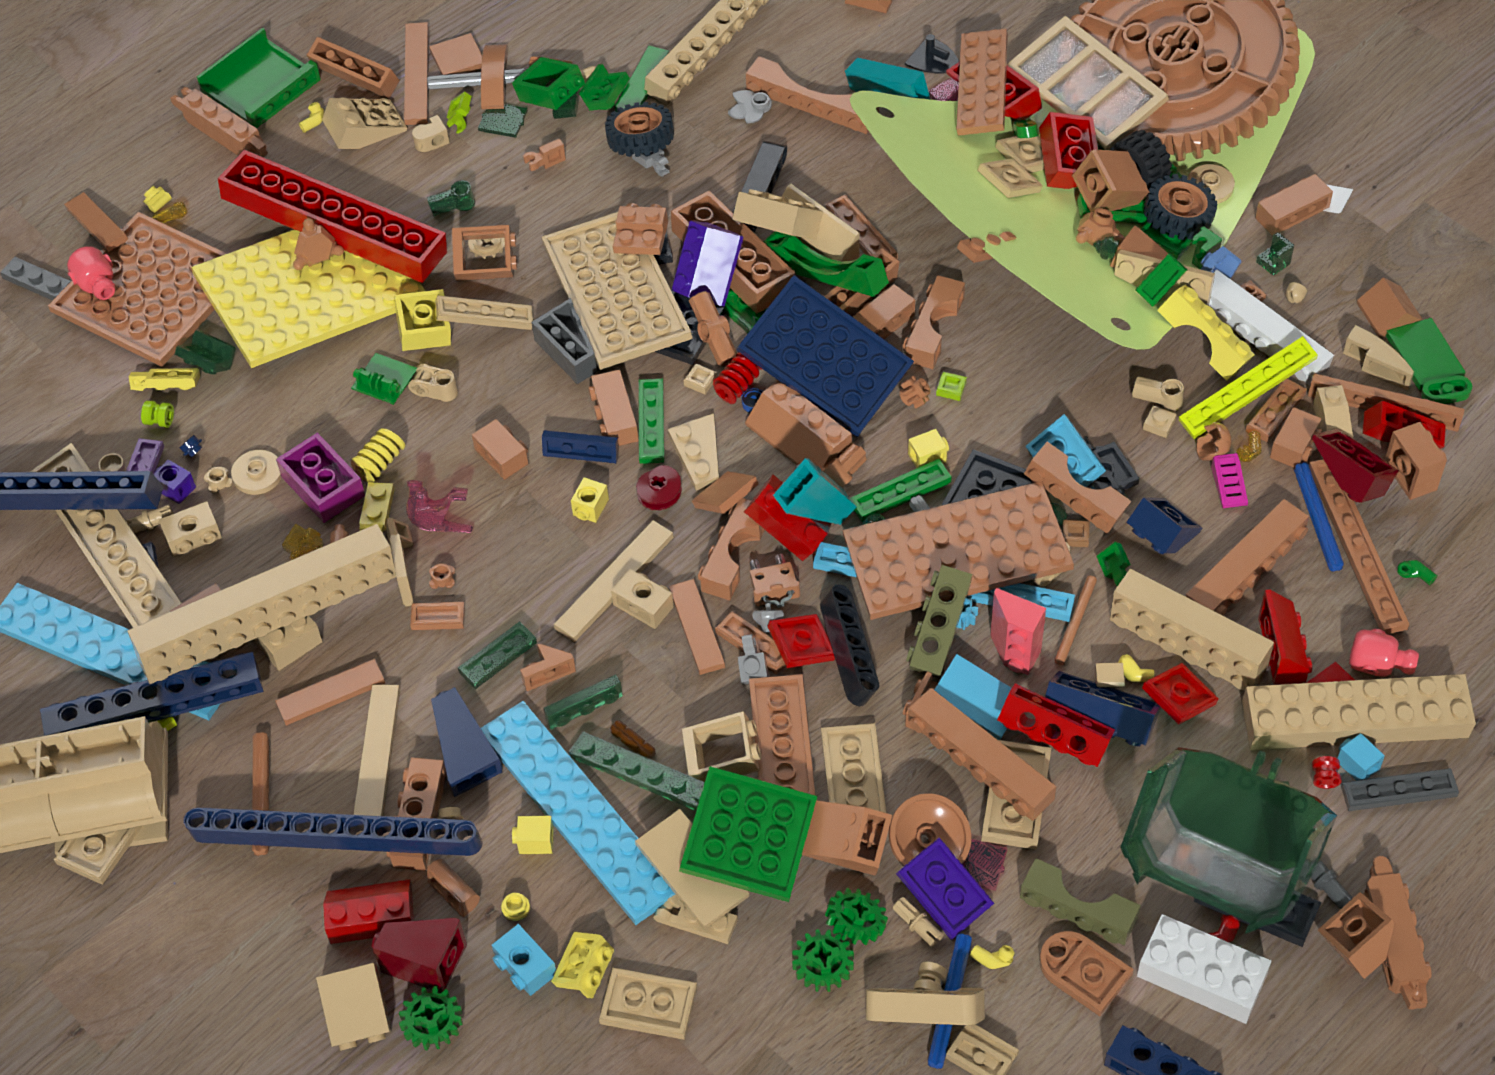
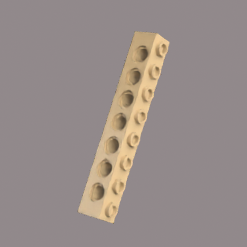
M720 0L645 77L644 90L647 91V94L665 105L671 99H676L681 89L692 82L694 75L698 71L701 72L707 62L717 56L720 48L731 41L736 31H741L745 22L749 18L752 19L759 7L766 5L769 0Z

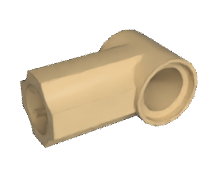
M1139 376L1136 378L1132 397L1159 403L1164 410L1175 412L1181 409L1183 405L1184 386L1177 379H1168L1161 382Z

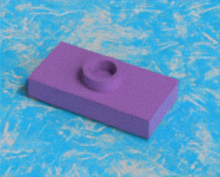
M139 438L126 471H151L154 474L164 449L163 441Z

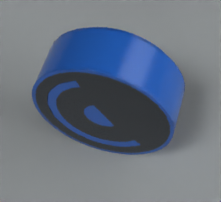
M756 388L746 390L741 398L743 409L751 413L763 391Z

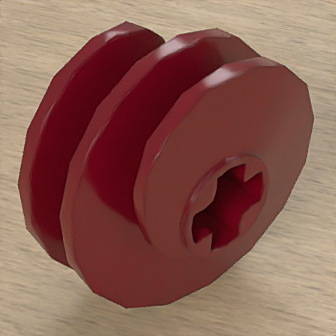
M660 465L644 473L636 484L638 501L645 508L659 511L668 509L676 504L682 492L681 478L678 472L670 466Z

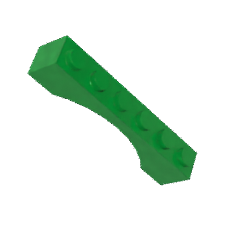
M777 231L773 232L763 241L796 275L872 297L889 283L882 259L863 254L853 261L842 262L832 260L813 251L796 236Z

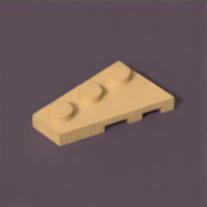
M714 413L668 429V436L695 490H700L714 483L719 478Z

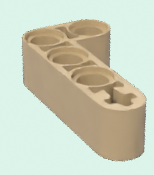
M894 988L866 989V1020L974 1025L985 1019V992L983 988H960L955 991Z

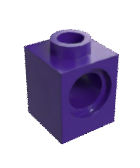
M167 460L154 472V476L163 486L162 494L178 504L196 488L191 472L170 460Z

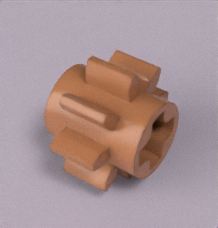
M912 376L901 384L903 389L900 390V397L907 406L914 404V407L917 409L929 401L928 395L931 393V390L923 378L917 380L915 376Z

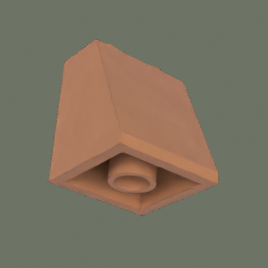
M1092 150L1072 175L1090 212H1094L1097 208L1114 211L1137 205L1149 193L1135 162L1132 160L1129 152Z

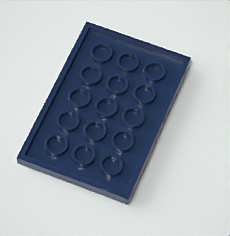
M796 276L790 279L737 347L739 353L781 383L800 393L856 437L861 434L914 362Z

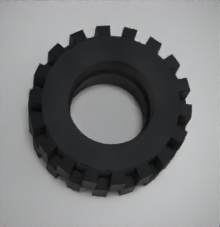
M1145 130L1134 131L1110 148L1111 151L1129 152L1148 190L1158 178L1163 179L1164 176L1171 174L1172 162L1169 160L1170 154L1166 151L1165 144H1162L1160 139L1154 137L1151 132L1146 133Z

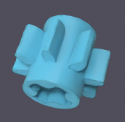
M966 598L957 628L965 630L970 624L975 625L978 607H972V598Z

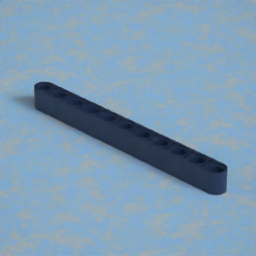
M193 808L185 814L183 820L193 839L200 843L461 856L474 855L481 850L483 845L475 824L468 820L219 808ZM444 834L443 837L436 839L439 835ZM471 836L469 839L463 840L465 837Z

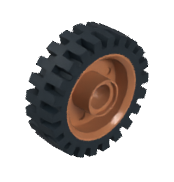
M639 102L634 103V106L627 104L625 109L620 107L617 109V112L613 111L610 113L611 116H608L606 118L607 121H605L608 145L610 149L612 148V151L618 152L622 156L625 153L627 157H631L634 153L635 157L641 156L642 153L648 156L651 151L657 153L659 149H665L666 145H669L674 138L671 112L664 108L663 105L657 106V103L653 102L650 105L648 102H643L642 105H639Z
M1173 174L1171 178L1169 175H1166L1163 179L1158 178L1149 188V193L1144 203V215L1147 217L1149 224L1153 223L1152 227L1155 230L1161 228L1160 233L1163 235L1168 232L1171 238L1178 235V239L1181 240L1185 236L1188 240L1193 239L1203 226L1210 229L1217 211L1216 196L1211 194L1212 190L1209 187L1204 188L1205 184L1203 182L1197 184V179L1193 177L1191 180H1187L1186 175H1182L1181 178L1178 177V174Z

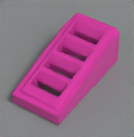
M1238 454L1214 456L1211 469L1222 508L1248 506ZM1236 484V486L1225 487V485ZM1239 493V496H1226V494Z

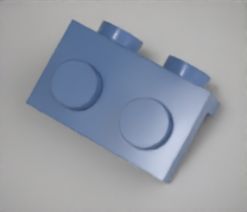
M1222 246L1213 254L1209 252L1203 258L1201 270L1212 273L1218 270L1231 279L1241 264V260Z

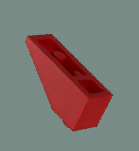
M1381 401L1364 411L1363 434L1383 442H1390L1393 431L1421 422L1424 428L1432 434L1433 441L1438 448L1442 449L1445 446L1446 424Z

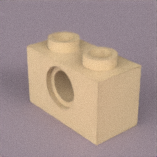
M207 501L159 519L173 557L185 554L205 544H211L222 538Z
M631 569L627 571L611 590L614 606L654 629L658 627L674 607L672 593L667 587L657 585L650 581L645 574L636 573Z

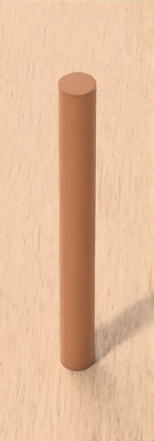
M1089 575L1086 578L1054 660L1058 665L1065 664L1097 582L1094 576Z

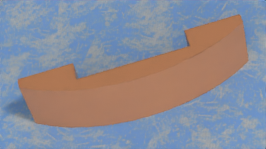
M507 44L484 46L481 67L482 109H504Z

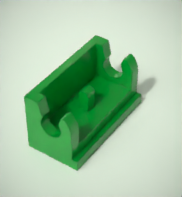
M1204 226L1192 240V244H1196L1192 264L1198 267V269L1202 268L1201 261L1209 252L1213 254L1220 249L1223 240Z

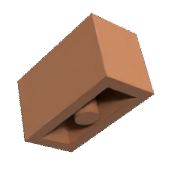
M1293 407L1273 443L1270 458L1293 468L1298 463L1307 462L1313 451L1311 447L1314 443L1312 440L1313 435L1323 432L1322 429H1319L1322 418Z
M497 419L472 434L475 450L504 480L528 465V449L521 440L517 441L507 425L503 426Z

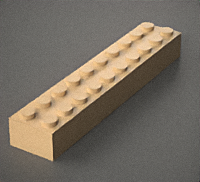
M375 524L128 630L137 659L149 684L162 681L172 674L187 670L207 659L215 658L225 651L240 647L257 637H263L273 630L288 626L296 620L313 615L328 606L336 605L342 600L365 592L367 589L387 583L396 577L391 548L378 524Z

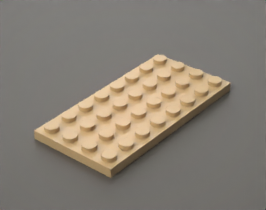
M618 212L542 236L543 245L567 298L572 299L574 309L580 318L583 330L586 332L595 353V360L600 370L693 339L691 330L654 255L619 254L613 252L612 246L617 231L616 219Z

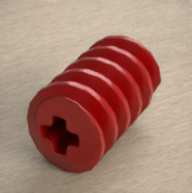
M738 352L736 357L713 380L714 390L723 401L728 404H735L737 398L742 396V391H746L748 385L754 382V378L759 376V370H762V368Z

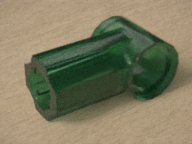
M465 180L454 182L450 190L426 197L433 216L454 209L468 211L475 206L471 184Z

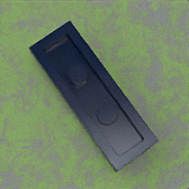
M544 430L542 434L543 456L616 464L618 460V438Z

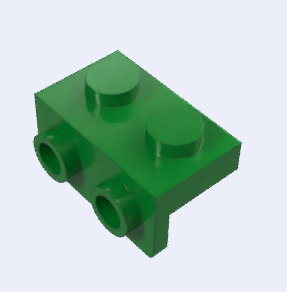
M598 64L579 92V95L589 111L608 110L614 106L616 99L625 89L630 78L626 72L608 73L603 64Z

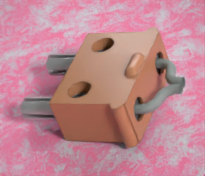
M780 554V558L779 555L775 556L777 565L760 568L757 559H755V565L753 560L750 561L752 569L750 570V579L754 592V604L756 606L771 603L776 604L777 607H783L785 601L800 597V582L796 581L791 562L786 563L783 554Z

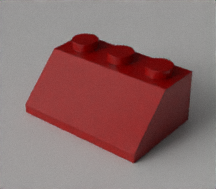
M1050 112L1039 127L1047 187L1071 189L1077 187L1072 175L1092 150H1098L1094 119L1087 116Z
M772 475L743 512L801 561H804L826 537L832 523L787 514L773 496L783 482L775 475Z
M1265 590L1258 622L1261 635L1274 642L1268 664L1273 685L1306 683L1308 674L1312 673V661L1310 657H1306L1307 642L1305 635L1300 632V613L1295 611L1293 601L1272 590Z
M411 879L327 891L323 903L324 929L330 944L374 938L377 932H381L385 923L414 921Z

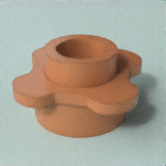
M437 564L429 570L431 575L429 585L432 589H437L438 587L451 588L455 585L453 579L455 568L453 566Z

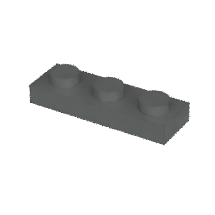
M14 257L0 272L3 279L52 301L71 282L17 257Z

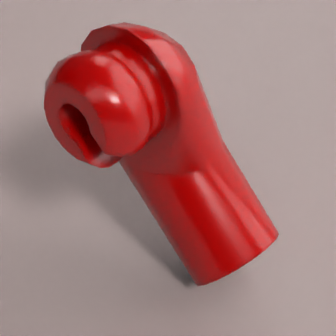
M1223 914L1220 918L1222 922L1219 930L1209 934L1231 943L1239 929V920L1232 915L1227 916Z

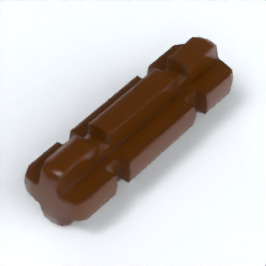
M617 720L610 727L611 734L618 739L621 738V742L635 753H640L639 756L643 760L650 761L655 756V748L651 744L645 743L646 740L631 728H626L627 725Z

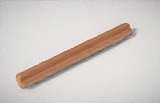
M261 732L253 735L252 810L269 811V738L267 733ZM252 845V851L256 856L266 855L268 853V846Z

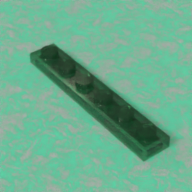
M584 731L569 750V755L572 759L697 811L705 783L701 780Z

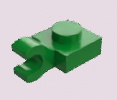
M1114 542L1096 557L1105 577L1114 579V583L1118 586L1127 574L1125 569L1131 564L1122 544Z

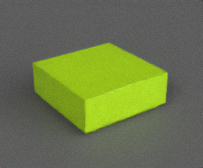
M943 372L936 390V396L960 401L967 383V377Z

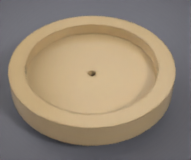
M1206 164L1198 166L1190 172L1187 180H1191L1193 177L1197 179V184L1203 182L1205 184L1204 188L1209 187L1212 190L1211 194L1216 196L1217 204L1229 199L1234 191L1235 181L1233 175L1226 168L1219 165Z
M253 450L241 455L234 462L231 470L235 486L240 491L251 495L263 494L272 490L282 478L276 462L278 457L266 450Z

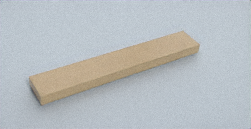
M653 520L554 624L555 630L576 642L612 604L611 590L627 571L631 569L636 573H641L674 538L673 532Z
M372 685L354 815L383 816L400 695L399 685Z

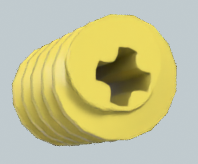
M381 428L376 432L375 436L371 437L370 442L364 445L357 456L352 458L351 466L362 480L374 482L373 476L379 477L381 475L380 470H386V463H392V456L397 457L399 455L398 449L404 450L406 445L397 434L388 429Z

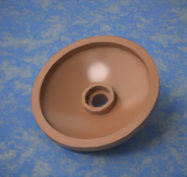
M919 794L907 799L896 809L889 827V842L894 856L903 867L939 837L961 864L965 861L971 847V829L965 814L954 802L937 794ZM921 835L928 837V844L921 841Z

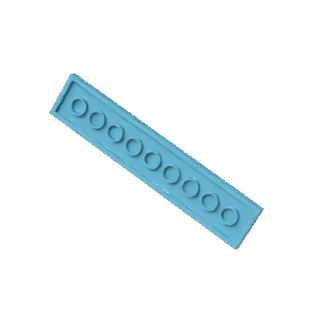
M19 583L14 586L1 603V633L124 685L147 680L128 634L130 629ZM202 661L198 664L193 665L192 667L194 668L208 664L209 662ZM220 704L191 711L190 713L210 720Z
M524 701L481 727V730L502 763L546 816H551L552 823L635 925L652 915L670 897L676 895L635 845V841L638 839L635 833Z

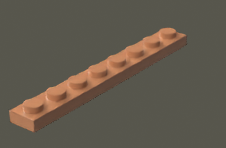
M1324 459L1310 462L1309 468L1316 487L1379 629L1383 630L1386 634L1408 630L1409 622L1355 502L1347 496L1348 493L1339 487Z

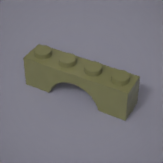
M1037 858L1034 860L1021 885L1020 898L1028 905L1041 907L1058 919H1067L1074 922L1082 930L1096 932L1111 943H1120L1125 946L1139 917L1141 905L1115 893L1106 900L1095 903L1076 899L1069 894L1063 885L1062 870Z

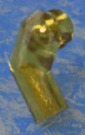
M176 202L173 206L154 214L153 219L165 223L170 220L183 218L187 214L186 205L183 202Z

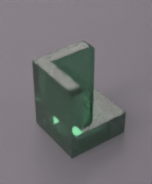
M1276 232L1273 235L1271 247L1257 256L1256 263L1274 276L1291 264L1294 244L1279 232Z

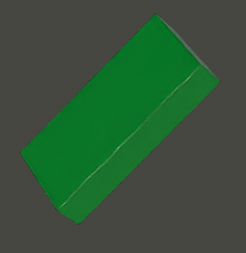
M1169 253L1135 291L1154 307L1188 269Z

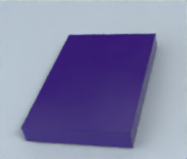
M940 837L896 873L950 940L995 904Z

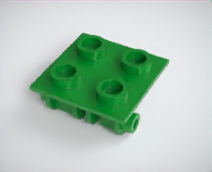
M375 353L365 368L361 367L354 370L353 377L356 378V381L351 389L394 405L415 375L417 368Z

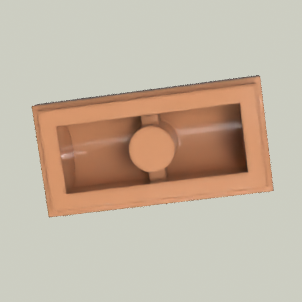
M443 859L435 860L427 866L428 883L461 916L465 917L476 908L480 901V896Z

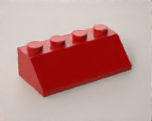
M960 62L946 70L947 75L958 83ZM1007 65L1005 116L1026 120L1042 109L1039 88Z

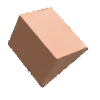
M1384 277L1357 300L1359 308L1379 338L1385 337L1387 330L1423 320L1403 288Z

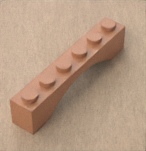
M758 56L746 72V90L753 91L754 93H766L774 101L784 103L864 134L869 132L851 107L850 98L852 94L832 95L809 90L790 79L779 63Z

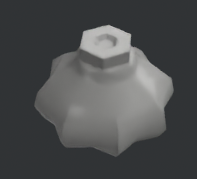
M765 603L766 610H755L752 616L761 625L763 632H770L767 627L769 621L783 619L784 613L782 610H771V603Z

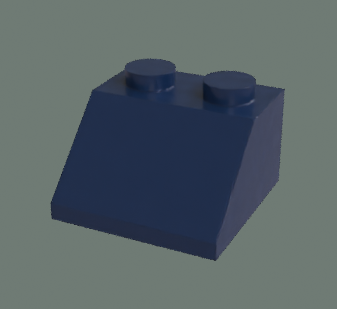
M1143 497L1126 522L1133 528L1132 532L1135 535L1149 540L1152 543L1151 547L1160 554L1178 552L1203 529L1165 498Z

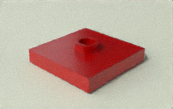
M817 614L769 621L767 627L787 668L835 660L830 640Z
M1183 663L1144 682L1142 687L1178 725L1213 707L1219 699Z

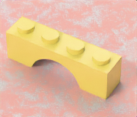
M1186 284L1177 289L1157 310L1174 328L1181 325H1191L1199 328L1207 335L1212 346V356L1209 364L1226 381L1237 374L1255 355L1249 345L1241 341L1233 333L1232 328L1228 324L1223 323L1216 316L1215 311L1210 306L1205 305L1198 298L1196 291Z

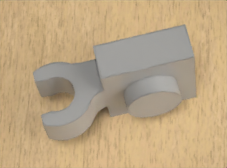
M658 148L659 152L653 153L651 151L648 156H645L644 153L639 157H635V153L632 155L633 160L645 168L653 166L656 173L661 177L670 173L664 166L669 163L668 159L665 158L664 151Z
M753 635L741 636L745 656L738 657L741 683L745 685L749 684V679L769 677L766 655L764 652L757 653L756 640L753 638Z

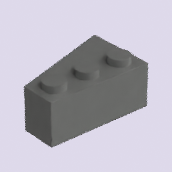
M571 298L531 322L534 341L576 384L581 383L597 372L595 353L586 332L583 330Z

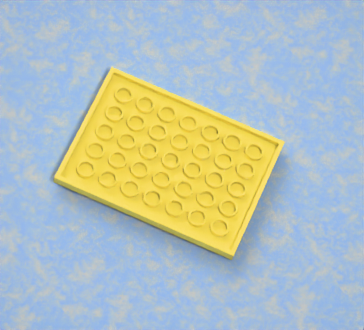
M295 229L192 267L194 277L251 368L396 313L395 295L424 292L425 289L419 281L345 250L341 256L333 255V257H330V260L310 267L308 265L304 266L301 270H295L293 262L296 260V254L294 252L299 236V231Z

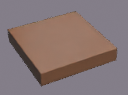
M471 33L429 46L430 53L441 75L471 73L480 70L482 67V54Z
M727 471L695 497L692 503L695 508L724 514L757 487L759 482L755 476Z

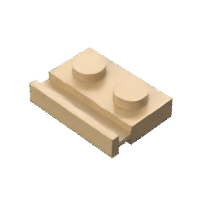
M974 1024L966 1025L946 1053V1059L973 1075H1006L1014 1059L1017 1058L1019 1050Z

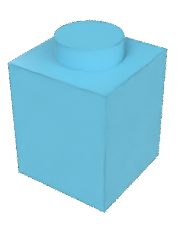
M1361 733L1354 739H1346L1339 747L1338 759L1340 766L1356 781L1368 779L1380 770L1385 757Z

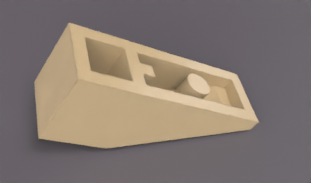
M1343 386L1317 388L1313 409L1315 415L1322 418L1319 428L1323 432L1339 429L1353 438L1349 406Z

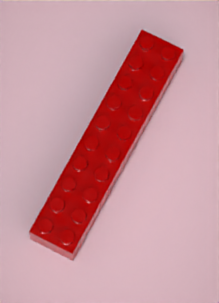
M243 150L218 177L221 199L299 232H302L304 220L310 218L314 221V224H317V226L321 225L335 238L336 244L341 245L345 251L421 283L425 281L447 254L445 232L249 151Z

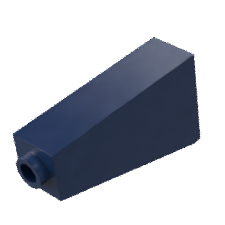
M456 688L442 691L432 698L431 702L448 781L454 798L501 774L503 771L500 758Z

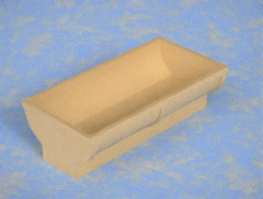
M144 716L1 744L0 853L167 821V729L163 728L157 721L148 723Z

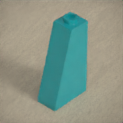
M858 57L845 70L849 87L855 92L875 91L931 100L924 73L921 71Z
M805 458L773 495L787 514L839 525L857 507L844 489L809 458Z

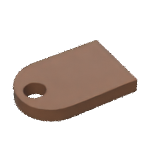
M1063 931L1056 933L1045 941L1041 949L1040 967L1046 979L1098 1016L1102 1015L1133 975V968L1086 936L1077 932ZM1058 946L1065 951V954L1062 957H1054L1050 954L1049 950L1052 947Z

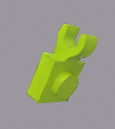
M465 91L451 101L446 117L448 118V127L456 124L457 134L466 129V122L463 118L470 111L469 105L472 96Z

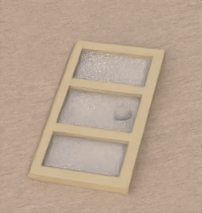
M1066 16L1007 64L1039 88L1041 99L1057 112L1093 117L1097 144L1105 150H1110L1115 143L1122 140L1169 100L1168 94Z

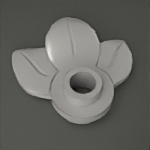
M750 90L733 92V97L738 104L728 111V115L734 119L745 118L747 124L755 123L763 117L764 113L771 109L772 101L763 92L754 93Z

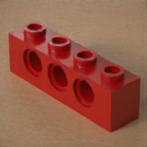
M1016 683L1010 690L997 719L1008 729L1019 730L1027 734L1034 741L1049 744L1060 753H1068L1078 758L1083 764L1096 767L1099 766L1115 731L1111 727ZM1024 712L1032 713L1035 719L1028 718ZM1049 724H1056L1060 731L1053 730ZM1075 736L1083 737L1086 742L1077 741Z

